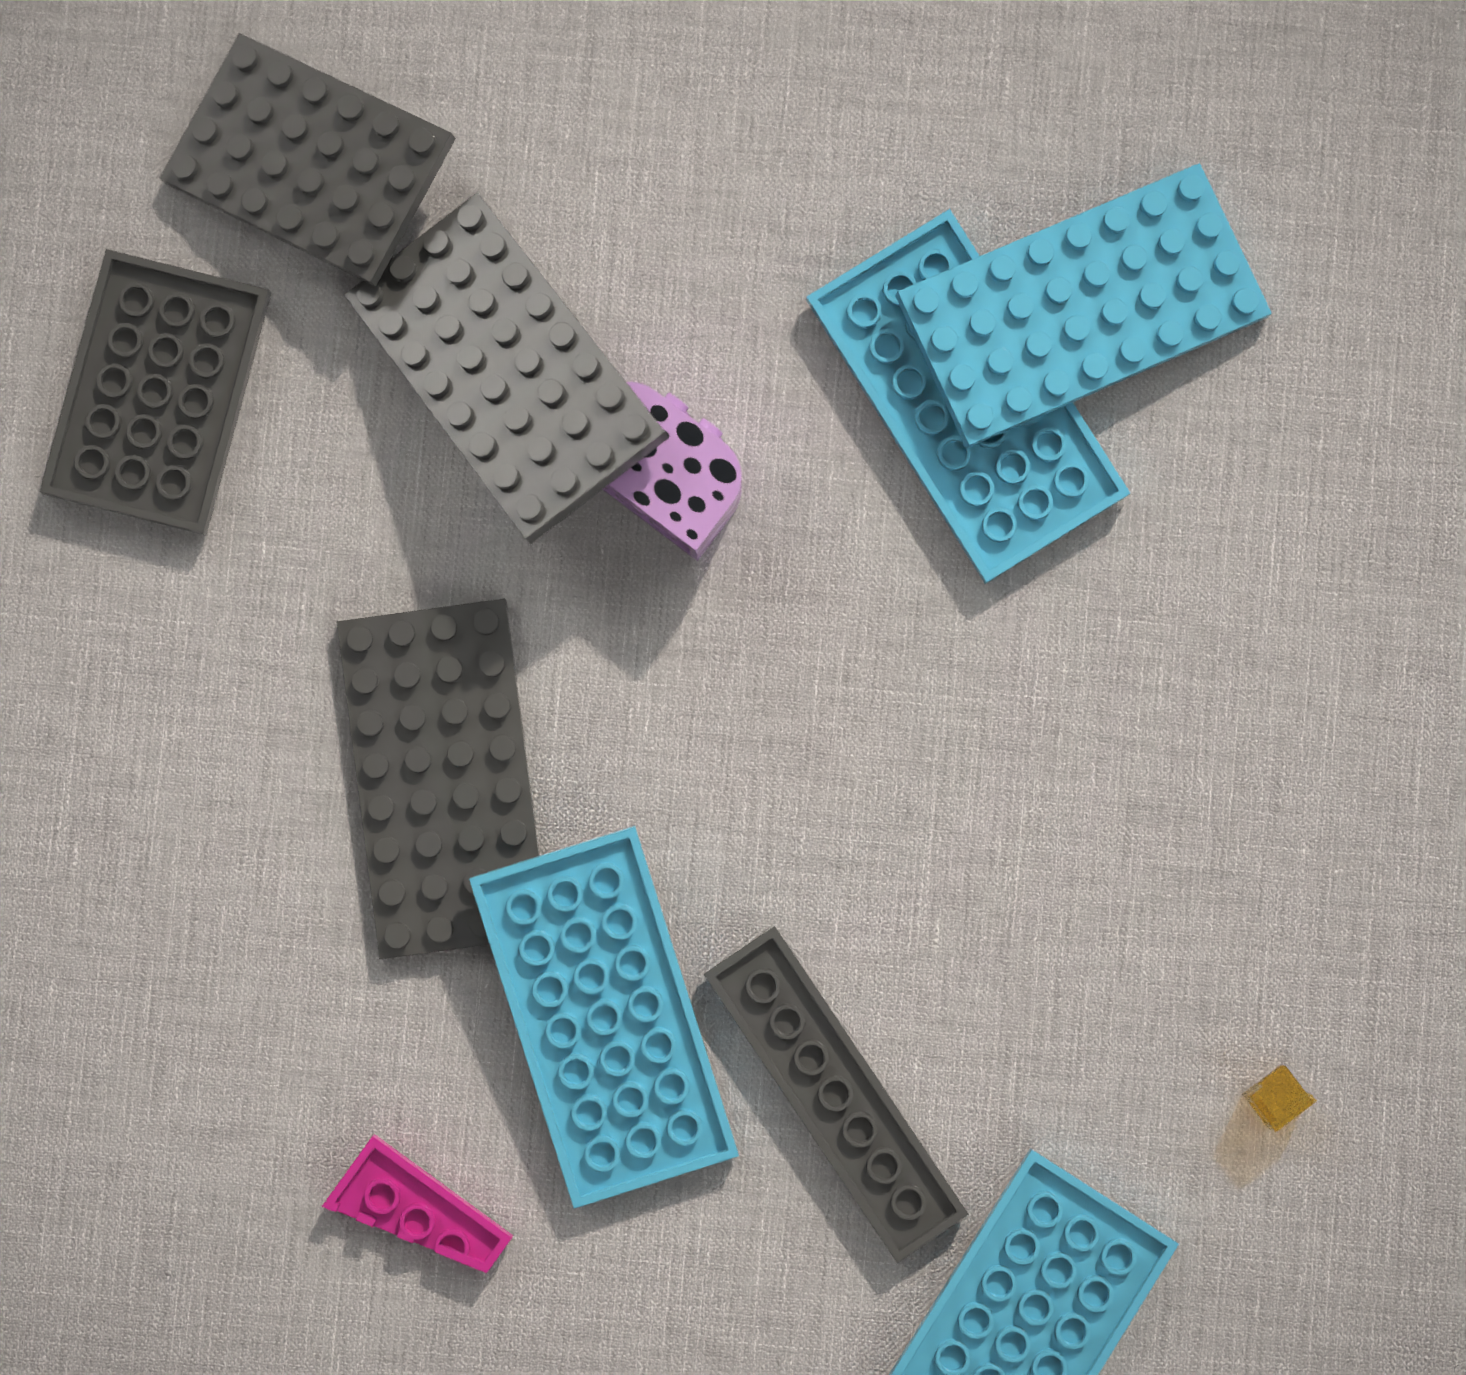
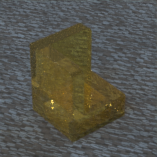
M1285 1065L1278 1066L1242 1093L1266 1127L1274 1132L1280 1130L1317 1101L1311 1093L1305 1092Z

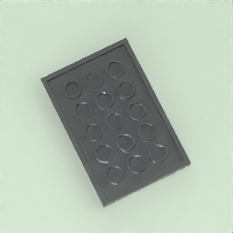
M239 33L159 179L172 188L376 287L456 138L451 132Z
M106 249L40 493L207 536L272 294L270 290Z

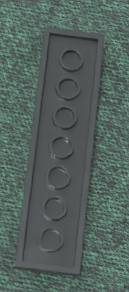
M775 926L704 973V976L897 1263L969 1215Z

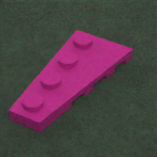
M375 1134L370 1138L322 1205L326 1209L355 1218L358 1222L395 1234L400 1239L410 1243H417L434 1250L435 1253L485 1273L490 1270L514 1236Z

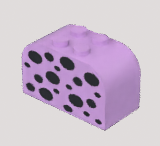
M627 382L669 438L602 490L698 561L739 505L742 493V476L739 461L733 450L723 442L721 438L723 433L704 418L699 423L691 418L686 412L688 410L687 405L676 396L668 392L663 397L657 391L644 384Z

